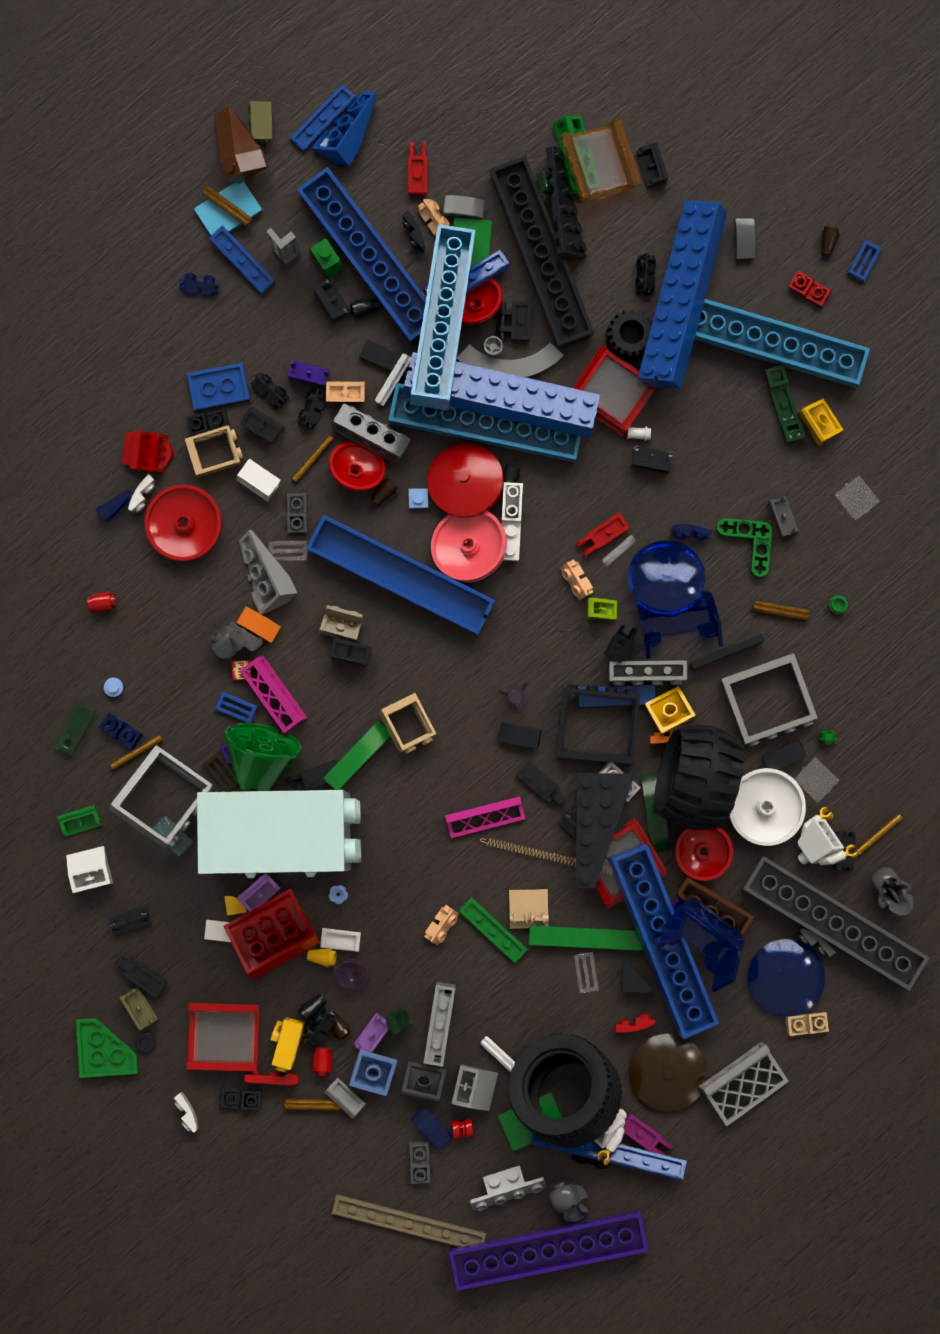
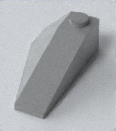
M248 530L239 542L244 563L248 564L250 573L247 575L248 581L252 582L254 592H251L252 599L259 613L264 615L288 603L297 594V591L290 576L252 530Z

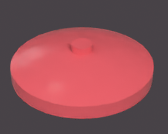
M488 511L470 518L447 515L436 527L431 540V553L436 566L444 575L458 582L465 583L476 582L491 575L502 563L507 549L505 530L499 520Z

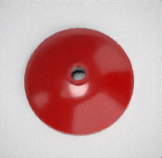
M491 278L466 294L462 324H479L496 314L502 304L503 294L495 280Z
M354 441L338 445L329 457L328 466L332 477L337 483L349 490H371L381 483L385 475V463L382 456Z
M686 828L676 842L675 857L680 869L689 877L701 881L712 880L721 876L729 868L733 858V845L729 836L722 828L713 830H692ZM701 848L706 849L705 855L700 854L699 851Z

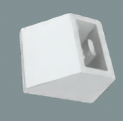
M104 846L66 855L72 893L113 884Z

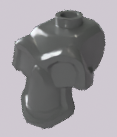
M232 621L212 635L210 648L217 658L229 659L244 646L250 651H254L263 643L261 637L254 636L245 629L240 628L235 621Z
M890 867L878 869L872 875L871 883L878 895V905L880 908L889 907L890 911L898 915L910 913L913 908V897L908 894L912 889L910 884L900 880Z
M565 1182L555 1185V1190L550 1193L553 1211L563 1212L565 1222L576 1223L581 1219L587 1218L588 1210L581 1201L587 1199L588 1195L583 1187L573 1183L566 1185Z

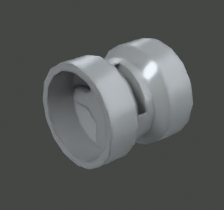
M496 336L488 337L484 342V353L493 358L500 356L503 346L502 341Z

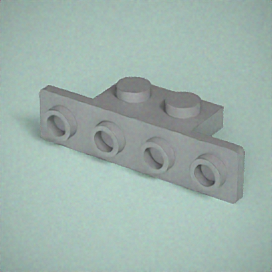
M519 1165L483 1177L488 1195L472 1199L470 1204L473 1211H483L488 1206L501 1205L513 1198L520 1199L529 1193H539L547 1188L544 1177L525 1182Z

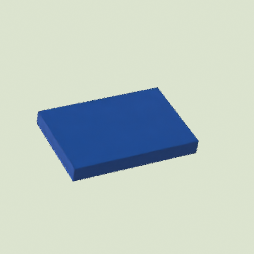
M243 363L186 373L194 411L250 401Z

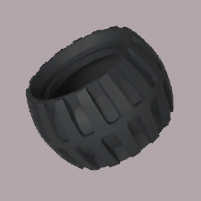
M687 724L677 726L672 731L661 758L655 785V811L667 821L683 828L692 830L722 828L728 821L731 811H733L740 789L744 763V746L741 744L742 742L730 733L709 725Z

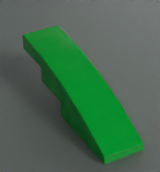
M377 721L323 779L334 790H339L390 737L388 730Z

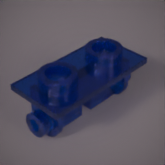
M185 273L180 278V281H184V283H180V290H183L185 293L197 294L198 287H201V294L212 296L218 294L219 287L215 285H218L220 279H215V276L204 275V277H196L194 273Z

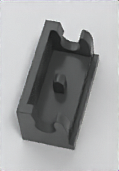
M786 496L770 500L768 505L780 538L798 533L799 531Z

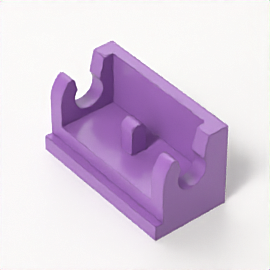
M265 873L237 899L251 912L254 908L265 903L281 887L268 873Z
M376 1013L355 1041V1047L372 1053L392 1024Z

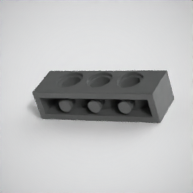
M345 403L333 420L331 427L335 432L397 465L407 451L411 441L406 434L398 433L391 429L389 425L380 423L371 415L363 414L354 406L346 405ZM351 422H357L359 425L355 426ZM368 431H374L376 434H369ZM384 440H390L392 444H388Z

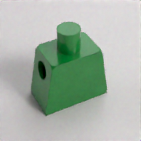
M326 238L309 249L327 279H332L344 271L339 257Z

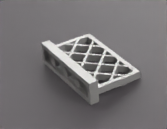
M760 1042L701 1084L699 1088L705 1094L725 1126H728L789 1081L771 1055L767 1045ZM767 1056L770 1060L769 1069L759 1068L760 1061ZM746 1070H755L753 1080L744 1079ZM759 1070L768 1072L766 1083L757 1081ZM771 1073L779 1074L782 1080L777 1084H770ZM732 1080L739 1081L738 1091L728 1090L729 1083ZM743 1082L752 1083L750 1094L741 1092ZM756 1084L765 1085L764 1093L760 1096L754 1095ZM717 1091L724 1092L722 1103L715 1102L712 1098V1095ZM727 1093L737 1094L735 1105L725 1104ZM740 1095L750 1097L749 1103L745 1107L739 1106ZM725 1106L734 1108L733 1115L728 1119L723 1115Z

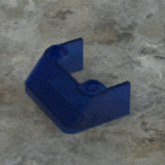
M703 590L642 600L637 604L641 637L647 659L651 658L650 647L660 644L661 636L698 630L699 634L705 638L716 636L719 647H723L721 620L711 592Z
M688 898L683 901L664 924L657 950L661 952L681 941L682 937L706 954V968L715 975L711 991L716 992L735 982L744 938L737 929L696 898Z

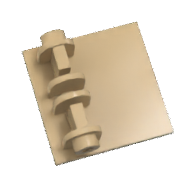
M548 889L509 890L510 929L529 928L530 925L548 926Z

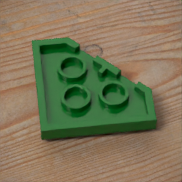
M97 1018L76 1019L79 1078L138 1074V1058L135 1051Z

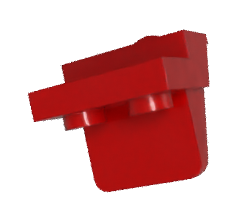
M135 430L134 433H127L122 463L130 465V468L164 473V469L167 468L174 457L171 442L168 439L169 435Z

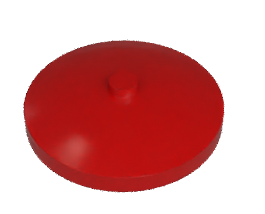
M473 443L455 444L443 450L433 460L427 476L428 491L436 506L446 514L459 518L475 517L488 511L499 499L504 485L503 471L496 456L487 448Z
M181 484L164 489L151 501L145 515V531L151 545L160 554L175 561H192L207 554L217 543L222 529L221 513L214 499L204 490L192 485Z

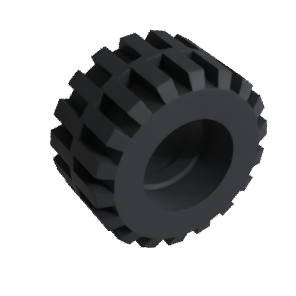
M627 309L623 310L622 313H617L609 323L605 336L607 337L606 344L610 346V352L614 351V355L617 357L621 356L622 360H626V358H629V361H633L634 358L638 360L645 353L652 321H649L650 317L648 315L643 316L642 311L637 313L635 312L636 309H631L630 312ZM625 326L636 328L641 335L640 342L636 344L624 342L620 336V329Z

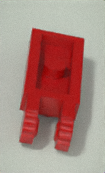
M410 142L408 195H427L426 142L421 143V156H414L415 145L414 142Z
M618 512L590 531L576 545L578 547L583 546L588 540H592L594 545L582 553L586 557L630 529L620 512Z
M249 1071V1075L245 1074L244 1079L246 1083L296 1086L300 1081L297 1075H292L291 1073L284 1077H280V1073L269 1072V1076H262L259 1071Z

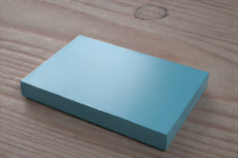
M244 181L240 184L233 183L219 192L221 196L251 218L262 212L261 207ZM209 199L194 208L210 235L216 232L222 225L228 232L242 225V223Z

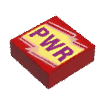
M251 660L231 661L233 681L246 680L240 670L251 663ZM251 667L249 670H247V672H248V674H249V675L251 676V678H252V667Z

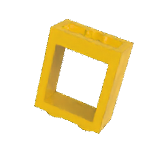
M288 1017L284 1019L272 1065L276 1066V1070L286 1072L293 1068L305 1022Z

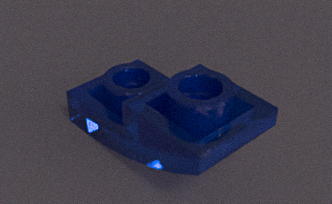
M689 524L673 525L670 530L679 539L683 540L684 537L688 539L692 532L695 538L702 541L704 539L708 540L713 532L707 528Z
M108 712L98 727L131 750L135 748L143 736L141 732L111 712Z
M425 1106L411 1119L438 1150L453 1137Z

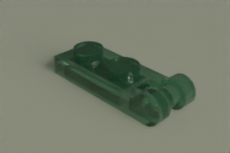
M78 702L54 749L65 752L66 756L71 758L96 710ZM66 738L72 741L70 746L64 744Z

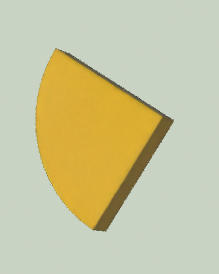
M224 896L227 915L247 912L246 908L237 898Z
M277 1021L270 1040L275 1042L279 1040L283 1026L282 1021Z

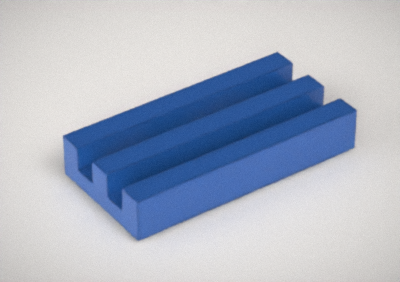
M865 239L847 274L860 279L864 283L882 248ZM866 245L869 246V249L862 263L860 264L857 272H854L853 270L858 260L860 259ZM875 249L876 252L864 275H860L872 250Z
M222 692L215 710L246 723H251L258 706ZM224 697L252 708V711H247L223 699ZM221 704H223L225 706L233 708L237 711L249 715V718H244L240 715L225 710L220 706Z

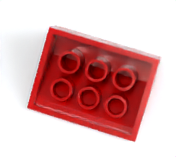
M291 888L223 926L243 967L253 981L321 943Z

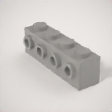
M610 661L608 663L609 682H613L614 686L625 685V682H632V685H644V682H651L652 685H663L665 681H671V685H682V681L687 680V661H622L621 663Z

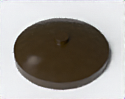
M663 1033L648 1038L636 1049L630 1062L629 1076L636 1095L646 1105L660 1111H678L691 1105L702 1093L699 1086L707 1079V1066L703 1054L692 1041L687 1038L683 1039L678 1034Z

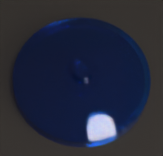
M657 541L643 547L634 556L629 567V587L634 598L646 609L660 614H674L688 609L699 599L705 585V569L699 556L688 546L676 541Z
M778 939L761 947L753 956L748 968V986L754 1000L764 1010L778 1016H796L812 1008L821 997L825 986V970L817 953L808 945L793 939Z

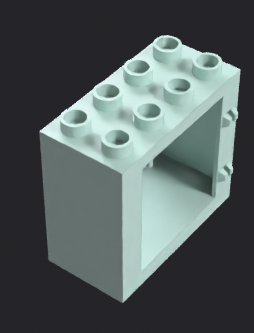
M344 790L197 792L198 874L245 873L247 878H255L257 873L305 872L307 877H314L317 872L351 870V863L361 862V839H351L350 824H360V801L350 798V793Z

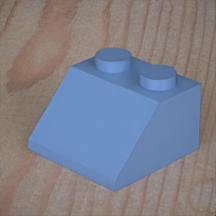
M359 1050L350 1076L349 1086L387 1096L397 1060Z

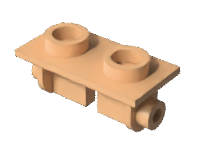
M424 199V203L418 205V212L425 222L432 219V222L427 226L433 235L436 236L438 224L449 226L450 223L446 217L440 214L438 211L440 208L434 200Z
M573 559L560 568L562 576L568 581L573 594L579 601L593 593V586L588 578L580 579L579 577L584 572L578 562H575Z
M447 905L444 908L441 907L435 917L440 923L437 925L432 921L425 931L426 935L424 937L432 943L439 945L445 940L450 927L454 926L457 922L459 913Z

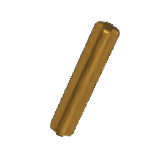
M209 186L204 189L203 196L244 226L250 224L252 218Z
M754 601L753 611L800 620H808L810 614L809 610L762 601Z
M286 1099L284 1103L286 1110L340 1111L342 1109L333 1100Z

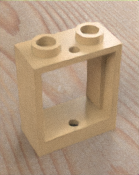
M229 425L185 439L197 477L241 464L242 452L240 447L236 448L234 441L237 440L235 430H231ZM227 434L234 460L203 469L195 444Z
M416 693L378 712L399 753L405 751L407 754L416 749L415 745L419 743L425 745L433 741L432 737L436 732ZM412 705L426 734L403 745L389 715Z

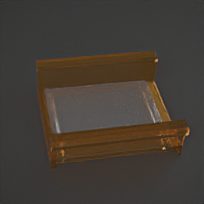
M621 118L612 121L609 125L575 134H571L570 131L565 132L560 137L580 196V204L627 192L642 184Z

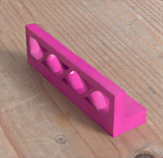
M264 656L257 657L240 670L283 733H286L296 724L307 718ZM253 666L258 671L257 679L251 678L247 672ZM260 682L268 685V694L260 691ZM271 698L278 699L280 702L279 710L272 708ZM282 714L289 715L293 721L287 727L282 722Z
M520 797L445 816L451 838L525 819ZM518 805L520 817L511 818L506 815L510 807ZM507 808L504 813L500 811L501 809ZM493 811L503 815L497 823L487 819ZM485 813H488L487 816H486V818L483 817V816H481V815H482V814H485ZM479 816L484 819L482 825L477 828L470 825L469 822L472 817ZM504 816L509 818L508 820L502 821ZM469 818L468 822H465L462 819ZM459 820L466 824L462 832L453 833L451 822ZM486 821L491 823L489 825L483 826ZM467 826L473 828V829L465 830Z

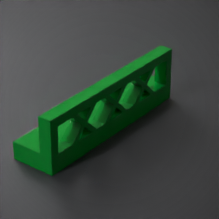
M564 116L553 122L559 148L564 153L565 159L563 163L569 173L568 181L573 190V195H578L586 190L601 188L582 117ZM572 121H576L577 130L573 127ZM577 140L582 143V148L578 145ZM582 158L587 161V166L583 163ZM587 176L592 179L593 184L589 185Z

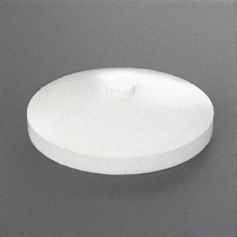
M770 768L754 770L741 778L739 793L733 811H731L729 816L735 830L747 841L763 846L777 845L790 839L801 827L806 812L804 794L798 783L788 774Z

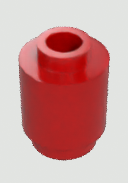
M103 592L87 597L89 612L112 611L113 606H116L115 595H111L110 592Z
M315 1048L312 1071H316V1075L327 1076L328 1072H332L331 1049Z

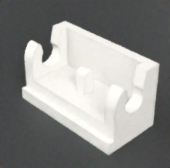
M249 459L238 473L236 481L268 502L279 487L278 484L281 480Z

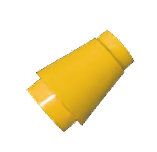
M332 949L308 950L307 961L328 968L335 966L336 951H332Z

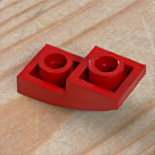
M800 271L796 272L788 286L789 289L823 308L832 293L831 289L815 282L813 278Z
M640 1014L639 1017H635L634 1025H631V1021L620 1020L619 1024L615 1023L614 1031L633 1032L642 1030L655 1024V1019H651V1015Z

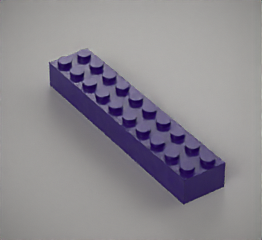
M639 1210L449 1249L457 1291L649 1252Z

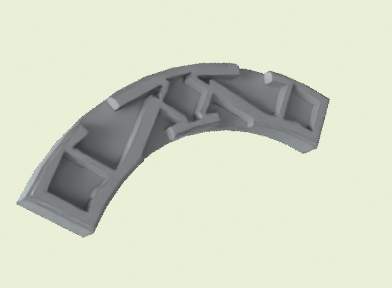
M549 343L545 348L531 356L515 360H502L489 357L477 351L469 344L456 359L460 363L527 378L549 369L561 360L564 355Z

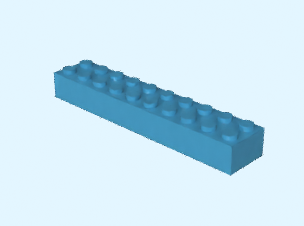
M438 224L410 405L449 410L476 230Z
M708 299L704 300L694 340L776 365L783 364L786 368L853 388H857L860 384L870 348Z
M396 383L388 420L389 424L576 462L581 436L450 406L449 410L410 405L411 397L403 396L404 384Z

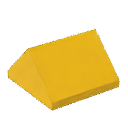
M824 399L803 408L798 413L818 446L843 431V428Z
M679 686L645 703L657 730L662 735L696 717Z

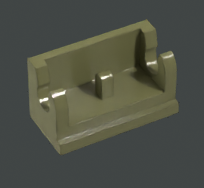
M250 101L248 105L249 132L256 143H268V141L272 140L271 102Z
M139 986L119 997L139 1031L158 1020Z

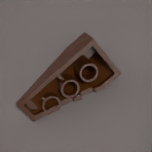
M228 106L215 114L220 163L226 181L240 184L268 168L263 149L253 140L252 134L245 129L243 122L232 107Z

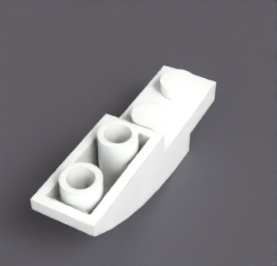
M504 482L502 526L507 537V549L503 561H519L523 483Z

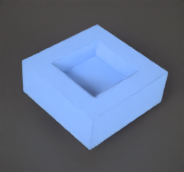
M428 488L409 489V509L428 508Z

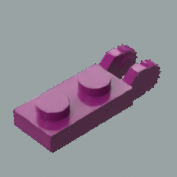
M630 1113L625 1119L624 1133L648 1151L665 1155L661 1150L655 1148L658 1142H661L667 1149L671 1150L673 1148V1145L663 1139L662 1135Z

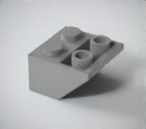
M460 1064L452 1104L489 1111L498 1073Z

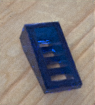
M128 490L97 507L95 510L108 522L131 500L133 492Z

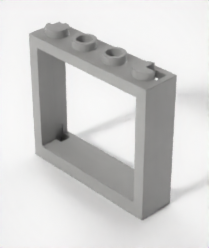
M794 653L720 680L743 745L748 743L750 747L759 744V739L761 738L773 739L778 737V732L784 731L787 734L795 731V726L802 724L803 727L814 724L813 720L817 719ZM790 663L809 715L748 736L730 684Z
M156 745L111 803L109 810L161 847L167 849L169 845L173 847L179 839L178 833L181 830L184 832L189 826L190 822L188 820L190 817L197 815V798L166 839L121 808L157 759L202 790V792H211L212 784Z
M436 983L423 1064L443 1067L456 988L455 984ZM445 990H451L452 993H445Z

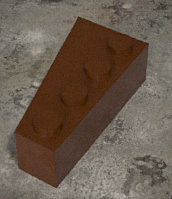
M688 875L685 876L677 890V894L735 950L754 918L753 913Z

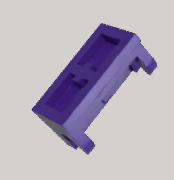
M292 360L291 369L288 371L287 376L290 380L326 389L330 370Z

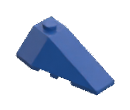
M362 92L347 107L348 112L341 118L337 117L334 120L335 125L329 131L325 130L320 135L312 150L336 165L349 166L360 149L377 94L375 92Z

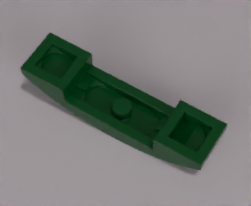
M784 365L766 369L765 374L769 391L786 442L789 443L805 438L803 426L798 418L790 392Z
M658 773L640 775L648 837L655 851L670 849L667 820L655 811V785Z

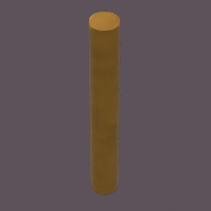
M328 435L291 477L296 483L334 439Z
M159 734L110 764L111 768L116 770L163 741L162 737Z
M898 813L861 844L855 852H858L859 856L862 855L901 822L903 817Z

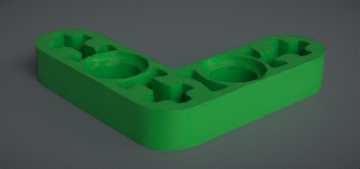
M721 519L716 525V530L721 536L753 539L751 573L758 578L765 576L769 570L772 538V527L770 524L761 521ZM724 522L727 523V526L731 527L734 526L733 523H737L735 527L736 534L732 533L733 529H727L726 532H723V529L720 528V526L723 525ZM741 524H747L749 526V532L747 534H741L739 532V526ZM753 525H756L755 529H761L762 526H765V529L768 530V533H765L764 536H761V532L756 531L754 532L755 536L751 535ZM762 544L767 548L766 554L759 555L756 552L758 545ZM755 557L759 559L766 558V561H762L761 566L765 568V571H762L761 574H758V570L754 568L759 564V560L755 561Z

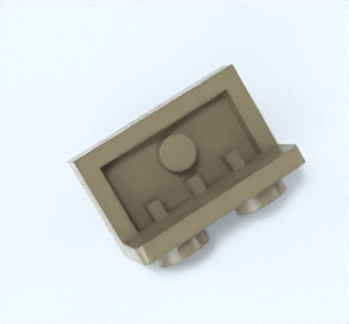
M326 605L319 633L356 643L363 615L356 611L341 609L338 606Z

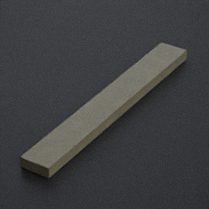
M336 1194L331 1213L457 1247L485 1242L486 1238L485 1232Z

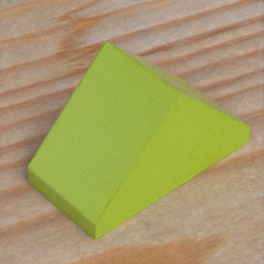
M588 598L587 619L617 620V600Z

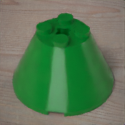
M239 723L235 728L229 726L224 735L234 778L243 790L269 791L300 754V742L290 734L288 737L280 734V729L255 723Z

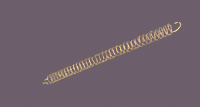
M482 838V839H483V838ZM491 838L489 839V841H490V847L492 846V843H493V841H494V844H495V845H493V847H495V846H496V843H497V848H499V845H500V843H501V849H502V847H503V845H504V850H505L506 847H507V845H508V851H509V849H510V847H511V852L513 851L514 846H515V852H516L517 849H518V853H520L521 848H522V854L524 853L525 848H526V850H527V847H525L524 850H523V845L521 846L520 851H519V848H518L519 845L517 846V849H516V844H514L513 849H512V843L510 844V847H509V842H508L507 845H506V847H505V841H504L503 845H502V841H500V843H499V845H498V840H497L496 843H495V839H493V841H492V843H491ZM480 839V841H481V839ZM484 839V840H486V839ZM481 841V842H484V841ZM488 841V844H489V841ZM484 842L486 843V845H488L487 842ZM519 846V847H520V846ZM530 847L528 848V850H529V856L531 855V852H532V850H533L532 856H534V854H535V852H536V858H537L539 852H540V855H541V856H542V854H543V859L545 858L546 853H547V860H548V858H549V856H550V861L552 860L553 855H554V862H555V860H556V857H557V862H559L560 857H561V863H562V862H563V859H564V857H565V856H564L563 859H562V855H560L559 860H558V854H557L556 857H555V853H553L552 858H551V852L549 853V856H548V852H546V853H545V856H544V851H542V854H541V850H539V852H538V854H537V849H536L535 852H534V849L532 848V850H531V852H530ZM528 850L527 852L525 851V855H527ZM539 856V858H541V856ZM568 856L567 859H568V865H569L571 859H572V861H573V858L571 857V859H570V861H569V856ZM565 857V858H566V857ZM575 858L574 861H575V867H576V858ZM564 859V864H566L565 859ZM566 859V861H567V859ZM573 861V863H574V861ZM571 862V866H573V863H572V862ZM603 865V866H604V865ZM606 866L608 874L611 867L608 870V866ZM603 868V873H605L604 868ZM605 868V870H606V868ZM611 869V870H612V869ZM601 870V871H602V870ZM610 871V875H612V872H611V871Z

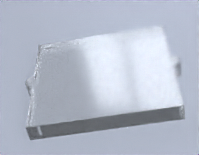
M857 476L849 484L846 483L845 487L834 495L855 521L863 514L869 513L870 509L880 502L860 476Z
M816 757L806 767H802V771L794 778L798 785L817 803L827 793L829 794L830 790L839 781Z

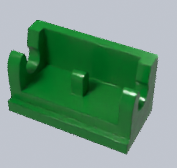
M97 805L57 816L65 837L103 826Z

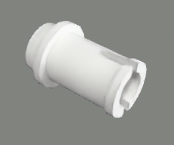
M647 426L645 428L629 427L628 439L650 440L651 428H647Z

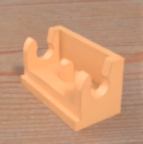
M327 381L326 401L365 402V381Z

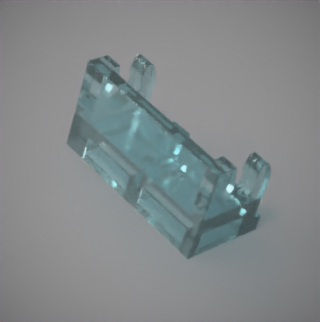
M165 816L152 829L166 839L176 825ZM182 830L178 833L179 839L174 846L169 845V848L178 856H181L194 843Z

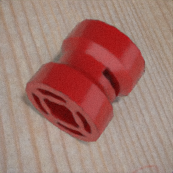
M471 1118L461 1122L458 1120L452 1121L454 1140H460L462 1137L474 1138Z

